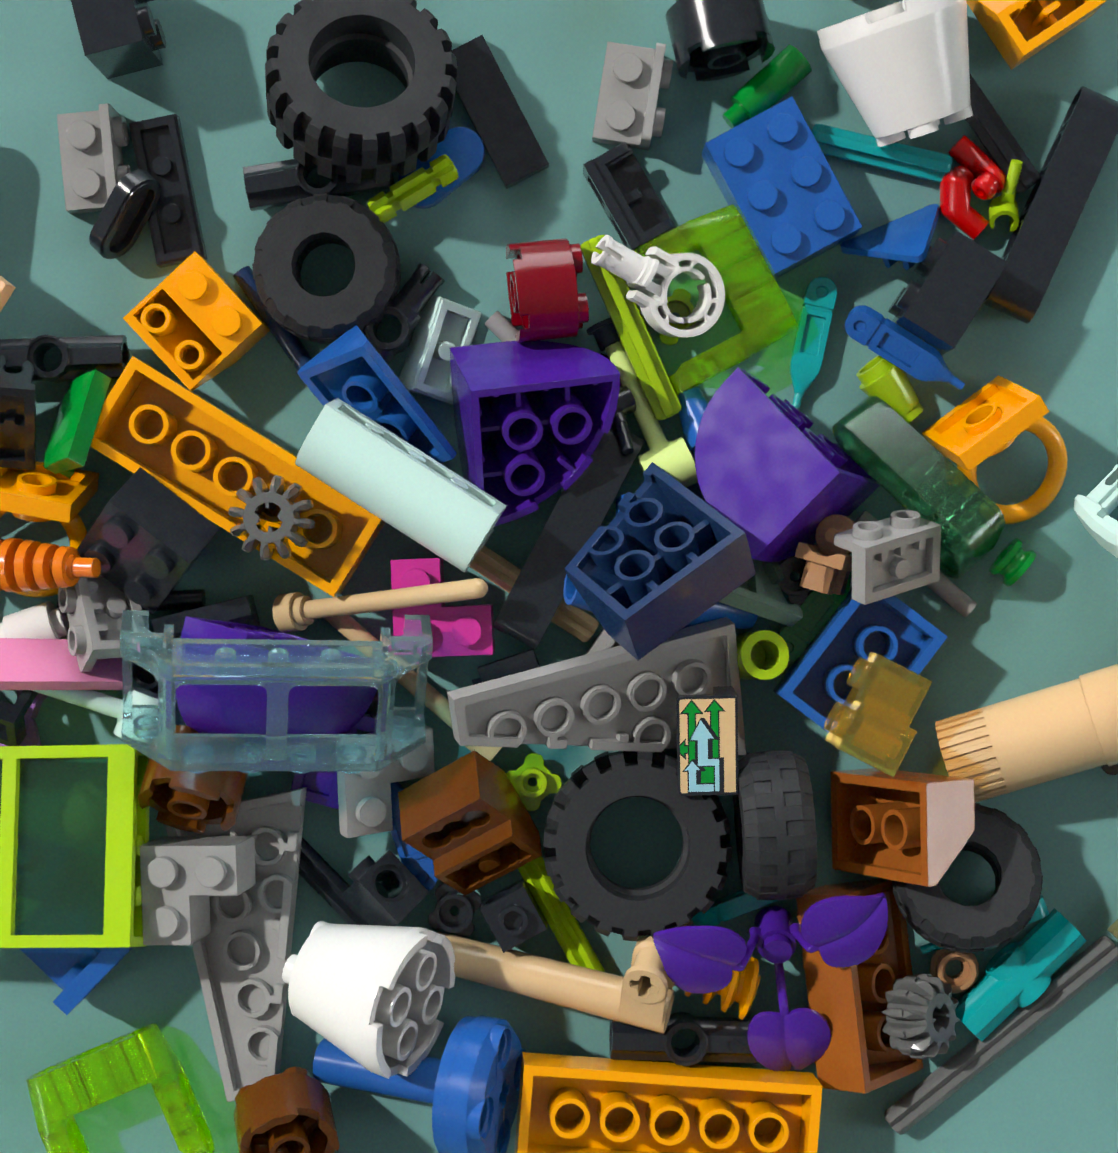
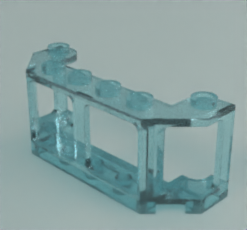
M123 610L120 632V655L122 656L123 673L121 741L171 771H189L192 773H204L207 771H240L243 773L291 771L299 774L311 771H342L348 774H356L362 771L378 772L426 743L424 721L428 661L432 659L433 650L430 615H404V634L402 636H391L390 628L381 627L380 641L174 638V624H164V633H152L149 630V611ZM133 663L149 671L158 682V706L133 705ZM417 668L414 707H394L395 687L398 680L406 673ZM185 684L263 686L267 690L266 734L176 733V689ZM294 686L375 687L378 690L375 735L287 734L288 696L290 689Z

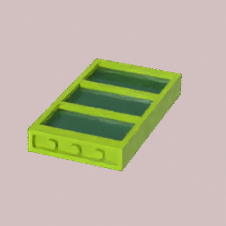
M137 744L0 746V948H130L146 946L143 945L140 846L149 842L150 806L142 809L139 806L138 795L151 754L150 747Z

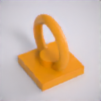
M999 375L922 432L923 437L932 449L957 464V483L962 498L975 514L990 522L1015 524L1035 517L1053 502L1061 490L1066 477L1068 464L1066 446L1056 427L1043 417L1050 411L1041 396ZM1023 431L1034 434L1042 441L1048 458L1046 475L1040 487L1029 498L1016 504L1001 505L989 500L979 488L977 465L988 457L994 456L1008 448Z
M36 461L35 470L0 467V518L5 513L11 512L15 517L30 522L59 521L67 533L70 547L77 549L87 535L86 527L78 513L98 491L99 473L75 469L74 474L69 479L60 473L55 474L45 469L44 463ZM59 587L48 590L22 591L16 594L34 598L49 597L58 594Z

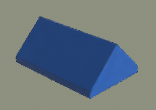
M357 325L327 346L297 372L298 376L323 406L339 398L439 463L452 460L457 454L443 433Z

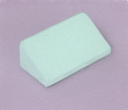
M432 296L419 314L422 319L414 330L399 379L410 392L453 405L449 348L472 345L481 312L442 297Z

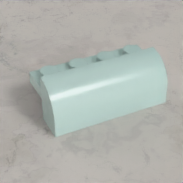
M339 398L325 404L304 440L295 462L304 471L464 573L478 552L485 546L494 531L493 527L506 508V505Z

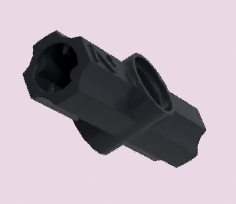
M296 159L243 167L245 189L251 211L287 206V204L299 198L311 197L314 194H329L342 197L390 189L389 187L395 184L393 173H390V181L374 183L373 177L361 178V184L346 183V176L335 174L327 186L314 188L307 184V176L309 172L318 166L311 163L309 167H305Z
M41 335L36 338L0 339V356L5 357L6 372L11 374L22 372L23 363L30 361L34 367L33 381L62 383L74 380L95 369L111 379H117L130 361V350L125 335L81 337ZM59 347L62 353V362L57 369L48 372L43 363L44 355L49 349Z
M676 1012L670 1015L664 1034L610 1020L609 1056L612 1060L673 1061L681 1066H691L698 1062L756 1063L757 1061L750 1051L747 1038L748 1026L752 1018L741 1020L731 1017H694L690 1013ZM680 1029H691L696 1033L695 1040L687 1048L680 1049L671 1045L673 1035Z

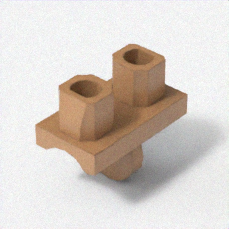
M834 514L828 516L819 523L816 529L815 539L817 544L798 543L794 557L807 560L799 586L832 595V593L844 595L849 575L852 571V555H850L852 552L835 546L834 534L852 529L853 524H855L852 519L844 515Z

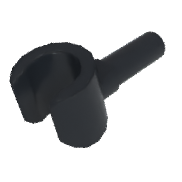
M627 386L620 387L617 408L613 419L624 455L634 452L625 416L636 411L634 396Z

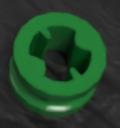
M1018 538L1011 541L1001 551L989 568V572L992 575L1001 574L1003 576V584L1007 587L1013 585L1025 573L1036 557V553L1033 550L1024 551L1022 549V541Z

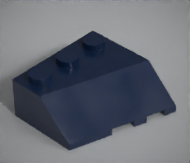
M653 462L643 472L645 481L636 492H627L618 503L620 511L609 525L598 527L565 567L568 578L607 634L638 661L756 574L746 533Z

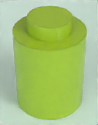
M761 630L745 632L736 636L737 661L741 679H773L779 676L787 667L789 649L784 639L777 633Z

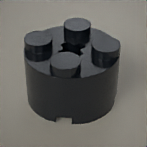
M676 0V3L666 13V22L679 75L682 78L687 79L688 72H695L696 81H713L736 76L750 70L749 60L760 55L763 63L775 51L763 0Z

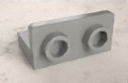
M607 42L592 142L620 145L626 142L627 146L630 145L631 148L649 150L651 137L661 138L666 108L656 107L659 88L669 90L673 60L664 59L666 44L656 43V49Z
M109 103L99 104V110L57 114L66 211L70 214L102 211L115 185L122 177L131 172L130 166L123 163L122 146H128L129 144L127 122L124 116L119 117V113Z
M893 511L889 518L879 521H860L853 524L852 529L834 534V545L852 552V600L867 605L940 581L941 525L921 518L920 513L917 511Z
M99 575L97 578L80 577L78 583L73 587H59V608L62 613H67L70 626L67 636L68 649L72 656L77 657L80 672H91L97 659L146 656L151 645L142 608L139 604L131 601L124 592L102 575Z

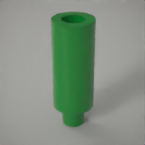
M789 44L730 97L733 106L722 115L725 122L731 128H734L745 120H749L773 107L812 72V68L804 55L793 45Z

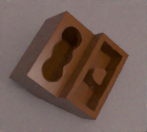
M475 750L398 792L402 841L432 859L434 876L464 896L542 856L539 831L505 771Z

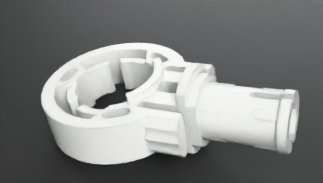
M605 235L595 248L601 250L602 253L593 252L591 263L624 279L628 287L636 289L628 290L626 299L640 306L645 320L657 332L669 337H695L708 331L719 319L725 302L724 283L717 268L705 257L694 253L669 254L657 246L650 247L645 254L647 257H643L613 240L609 235ZM682 272L688 274L693 280L705 279L706 282L697 285L699 300L693 312L683 318L673 315L666 304L668 303L667 291L669 284L675 276ZM697 321L694 325L682 330L669 325V322L684 324Z

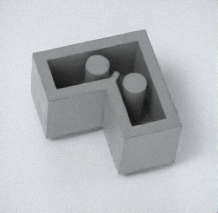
M161 836L141 845L143 945H193L211 933L209 896H238L256 885L254 836Z

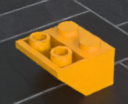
M967 0V4L1012 70L1093 16L1107 0Z
M196 251L123 317L129 326L190 391L195 390L235 364L270 331L265 323Z

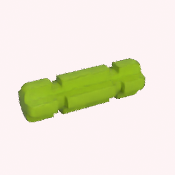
M446 154L439 156L429 162L430 167L424 170L421 167L390 186V192L384 194L382 191L373 196L367 202L368 208L380 218V222L386 223L397 216L396 211L402 208L403 211H406L437 192V186L442 185L444 188L459 177L458 170L450 157Z

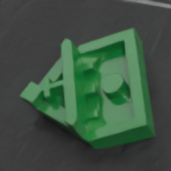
M95 369L77 377L71 382L58 410L44 455L45 469L55 474L60 473L70 479L76 468L84 467L111 381L110 377Z

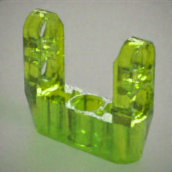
M733 204L692 219L633 250L643 257H647L645 255L647 250L653 246H657L669 254L692 253L698 250L699 254L708 259L719 271L725 288V303L741 331L739 334L682 363L676 373L669 376L677 395L749 359L798 328L790 306L741 214Z
M156 1023L143 1026L53 1064L26 1079L37 1129L47 1153H89L74 1115L148 1083H151L178 1149L183 1153L215 1152L210 1129L182 1063Z

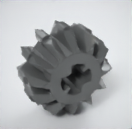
M275 475L273 477L270 490H268L262 478L256 477L253 479L256 496L241 488L236 492L238 498L247 505L245 509L239 507L229 508L228 514L230 516L243 518L244 522L231 528L230 532L232 536L236 537L247 533L250 534L242 546V550L246 553L255 550L261 542L260 558L262 560L271 559L275 545L283 559L290 558L291 548L287 540L290 539L299 547H305L308 541L297 532L298 528H315L314 520L300 518L301 512L308 511L314 507L313 502L307 499L294 503L302 491V486L297 483L289 486L283 494L284 478L282 476ZM276 505H278L281 511L277 517L283 523L280 528L269 526L267 531L263 527L267 519L262 512L265 508L275 510Z
M921 973L895 979L893 991H888L885 994L888 1002L887 1009L882 1011L886 1015L887 1021L883 1032L890 1035L891 1048L899 1050L904 1055H910V1058L917 1059L935 1058L937 1054H947L949 1041L956 1040L955 1023L960 1021L955 1013L958 1000L952 998L951 984L941 982L940 977H932L931 974Z

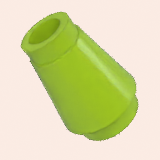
M878 355L857 372L856 376L861 381L859 388L888 415L895 419L900 426L910 423L923 412L924 408L919 403V399L906 372Z

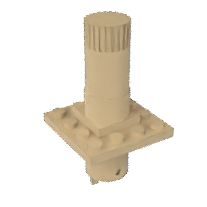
M1118 664L1079 675L1078 679L935 721L937 738L948 775L974 779L976 803L1108 764V766L1118 764Z

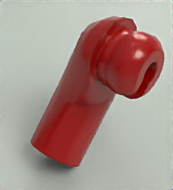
M964 134L947 153L957 163L968 168L973 173L975 179L971 183L973 193L982 200L992 199L996 193L1002 192L1005 186V174Z
M956 166L949 173H945L940 182V210L944 217L974 240L987 226L989 221L970 206L971 183L974 180L973 173L964 166Z

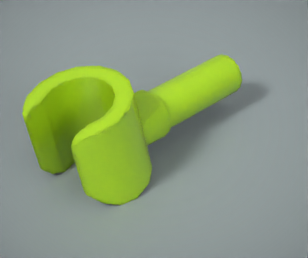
M1011 160L1001 196L994 198L989 204V224L991 229H994L995 220L1001 215L1010 216V232L1015 231L1019 225L1018 204L1015 197L1023 162L1020 160Z

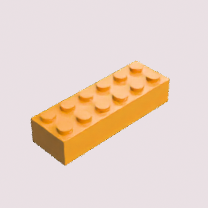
M134 356L131 357L103 403L90 447L132 473H135L141 467L197 512L231 533V528L244 523L243 518L233 517L228 514L230 507L245 509L247 505L238 498L236 492L241 488L256 496L253 487L254 478H262L268 490H270L273 477L275 475L282 476L284 478L283 494L294 483L302 486V491L294 503L307 499L312 500L314 507L308 511L301 512L300 518L314 520L315 528H298L297 532L308 541L305 547H299L290 539L287 540L291 548L290 558L283 559L275 545L271 559L332 597L342 594L386 523L295 464L297 456ZM276 505L275 510L265 508L262 512L267 519L263 526L267 531L269 526L280 528L283 523L277 517L281 511L278 505ZM247 533L242 536H237V538H239L242 541H245L250 534ZM261 542L256 547L258 551H260Z
M522 1052L514 1150L515 1153H817L823 1086L812 1072L773 1071L769 1069L699 1064L681 1066L671 1062L612 1060L600 1057Z

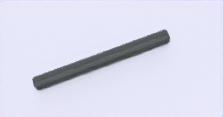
M1106 936L1097 939L1051 977L1050 985L1037 1000L1026 1007H1017L982 1042L976 1037L889 1107L884 1113L889 1125L899 1135L905 1134L1118 962V947Z

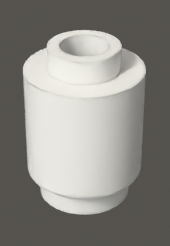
M50 601L4 616L0 623V638L66 639L70 628L68 617L60 611V608L56 609Z

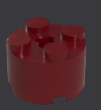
M567 238L507 244L506 259L515 258L513 259L514 271L506 272L511 320L513 326L523 327L515 336L517 343L576 337L578 330L583 329V323L589 321L586 293H578L577 274L583 273V258L580 244H569Z

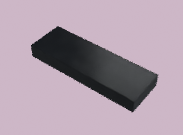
M483 35L451 50L457 60L456 93L506 189L547 169L549 163Z
M172 114L129 123L138 169L146 170L161 186L160 198L148 219L157 266L164 268L179 265L194 251L204 259H207L179 116Z

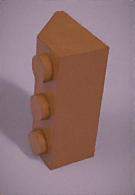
M883 768L831 771L832 869L926 887L936 886L975 831L974 779Z

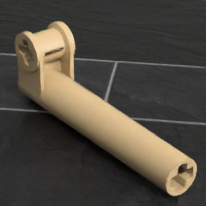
M438 932L445 935L452 944L455 955V977L664 1034L666 1031L674 1000V983L670 980L664 969L652 936L644 937L636 943L632 954L631 968L626 971L623 977L513 949L503 953L501 947Z

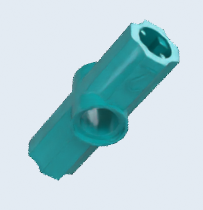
M1054 908L1048 916L1044 917L1018 943H1009L993 956L985 968L986 974L958 1000V1005L955 1009L956 1016L982 1042L1017 1007H1026L1037 1000L1050 985V976L1087 940Z

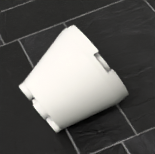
M902 0L817 31L822 52L875 137L878 147L905 139L904 131L906 130L910 139L939 130L938 125L941 124L939 120L943 118L945 125L973 116L970 99L967 0Z
M319 921L314 925L310 936L301 947L298 955L293 954L287 959L283 968L282 979L285 983L289 984L288 1000L293 1016L304 1022L371 1073L388 1079L396 1074L407 1077L427 1057L444 1025L443 1022L436 1020L442 1006L445 988L450 989L454 987L455 955L452 944L445 935L426 928L333 924Z

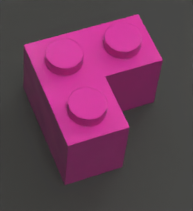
M442 558L390 560L391 589L444 583V564ZM445 603L392 609L394 659L493 655L495 653L494 628L492 627L494 624L493 604L445 606Z

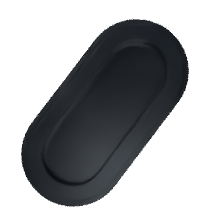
M138 169L131 171L119 180L91 230L89 236L90 245L105 259L118 258L133 247L160 198L161 186L146 170Z

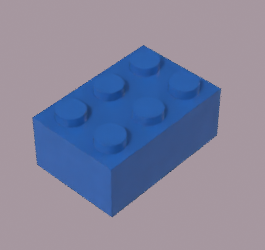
M793 96L705 143L701 155L769 282L849 240L862 228L858 217Z
M851 588L845 599L812 642L809 643V646L791 666L773 692L858 755L948 636L896 596L864 605L852 600Z

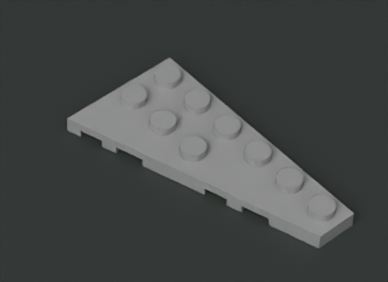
M724 617L683 628L639 661L620 645L449 691L447 695L454 738L460 746L518 748L520 744H543L549 749H567V745L588 746L591 750L662 752L664 749H677L676 698L679 695L713 694V687L733 686L738 697V755H746L735 623Z
M307 787L241 800L236 823L226 831L222 830L221 824H207L204 833L179 830L166 825L168 836H254L256 885L238 896H209L211 933L192 945L227 1102L235 1101L240 1088L252 1085L264 1077L280 1074L288 984L283 981L282 973L292 950Z

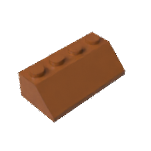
M879 878L823 885L811 889L803 897L796 898L797 918L800 925L805 911L811 905L834 896H869L884 893L888 907V923L882 943L870 958L858 965L841 968L831 967L823 961L819 950L814 953H808L802 947L803 968L805 970L809 1002L808 1008L817 1011L827 1020L831 1034L828 1049L814 1062L817 1070V1079L824 1089L866 1094L924 1068L923 1059L910 1058V1055H904L899 1050L891 1048L890 1035L883 1032L887 1022L886 1015L882 1013V1011L887 1009L888 1005L885 996L886 992L893 991L895 979L913 975L907 922L898 908L893 893L892 880Z

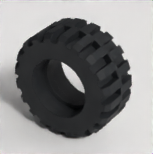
M301 0L294 5V15L291 13L284 14L277 23L276 34L270 37L266 49L265 82L267 113L270 124L276 127V137L282 146L286 149L293 147V158L303 166L309 167L313 163L318 166L317 174L333 179L335 174L346 176V183L361 184V178L373 177L374 183L390 181V173L397 171L400 176H404L416 170L417 158L421 162H426L436 153L437 143L444 141L449 130L450 118L453 114L457 84L456 56L451 52L452 42L447 32L442 28L437 30L438 20L429 10L424 8L420 12L416 9L417 1ZM349 62H366L378 65L394 74L406 90L394 100L383 105L354 107L340 103L321 90L316 81L323 73L337 65Z
M607 751L595 756L594 760L585 766L580 765L571 773L568 781L561 785L555 794L545 823L544 862L547 875L551 877L554 885L553 890L561 902L565 901L571 908V914L581 923L586 920L594 925L596 932L609 937L612 932L622 935L625 941L638 942V936L651 935L653 939L654 932L690 926L693 924L692 918L701 911L705 914L714 904L712 899L717 889H723L728 877L726 868L728 862H731L732 846L729 835L731 829L728 817L717 795L681 796L678 793L677 758L665 754L664 751H618L609 754ZM630 797L649 798L664 805L678 820L683 836L682 853L674 870L658 883L639 888L621 886L608 879L597 867L590 847L591 833L601 813L613 803Z

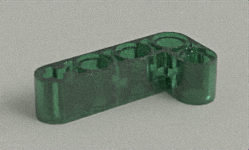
M868 396L833 425L832 432L834 438L844 452L906 510L917 511L920 513L921 518L941 525L940 571L952 579H959L995 547L1005 527L1004 515L1000 508L885 401L877 396Z

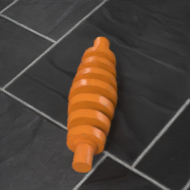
M20 538L0 539V591L19 593L22 591H37L39 589L48 590L57 587H73L78 583L80 577L97 578L101 573V562L98 558L80 557L78 550L74 547H59L56 544L41 543L33 540L24 541Z

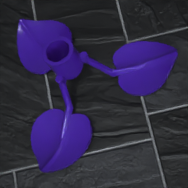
M884 893L869 896H834L811 905L805 911L801 925L793 923L791 913L783 907L769 906L762 909L755 917V927L749 929L750 938L747 944L738 933L718 926H683L654 932L653 941L670 980L680 989L697 994L716 992L725 988L732 979V970L743 971L757 945L760 955L767 961L774 963L780 1012H761L752 1018L747 1031L748 1045L753 1056L764 1067L773 1071H799L814 1063L825 1053L830 1044L831 1034L827 1020L817 1011L809 1008H797L789 1011L783 962L789 960L795 952L796 940L808 953H814L819 950L823 961L831 967H850L866 961L877 951L885 936L888 923V907Z

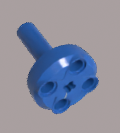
M484 1015L477 1017L465 1016L453 1029L442 1058L426 1057L421 1061L417 1069L407 1077L396 1074L388 1079L371 1073L325 1038L319 1043L315 1052L313 1077L324 1084L433 1104L432 1131L434 1143L439 1153H506L518 1107L522 1052L527 1051L522 1049L517 1034L507 1020Z

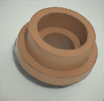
M940 949L933 954L929 970L932 977H940L941 982L951 984L952 993H962L970 989L976 982L979 975V964L973 953ZM951 960H959L961 962L960 972L954 976L947 975L945 972L946 964Z

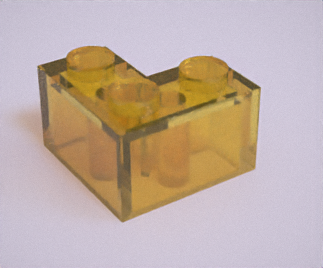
M870 652L867 660L860 657L852 668L847 679V684L852 686V689L844 704L836 702L824 724V729L829 731L825 740L839 750L894 777L917 733L916 730L909 726L932 681L877 653Z

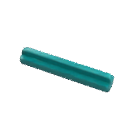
M820 123L815 124L811 131L823 154L826 156L938 183L941 182L944 174L949 173L951 170L952 157L948 154L898 142L878 147L874 136Z

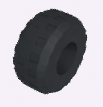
M314 194L311 197L299 198L287 204L277 214L275 213L266 223L267 225L261 236L258 237L254 249V263H252L257 293L271 317L285 330L295 336L323 344L333 343L355 325L363 333H365V326L375 321L374 326H378V323L384 317L383 314L386 312L384 310L385 306H390L400 288L401 263L398 248L390 230L383 222H380V218L356 200L345 196L340 197L329 194ZM332 243L345 246L351 250L355 258L356 267L353 278L345 289L335 295L324 297L312 295L305 291L302 286L300 272L303 261L310 251L320 245Z
M789 750L746 753L745 756L738 760V795H733L736 846L743 891L757 900H786L803 897L804 894L815 887L817 880L815 809L806 760Z
M975 803V831L961 851H971L981 855L990 864L995 875V890L987 902L978 906H963L951 901L942 892L939 883L936 886L926 887L892 880L893 893L904 919L922 938L949 951L965 953L983 952L997 948L1010 941L1031 920L1042 892L1043 875L1040 865L1041 860L1036 847H1034L1028 837V833L1020 824L1009 818L1006 813L996 808L980 805V803Z

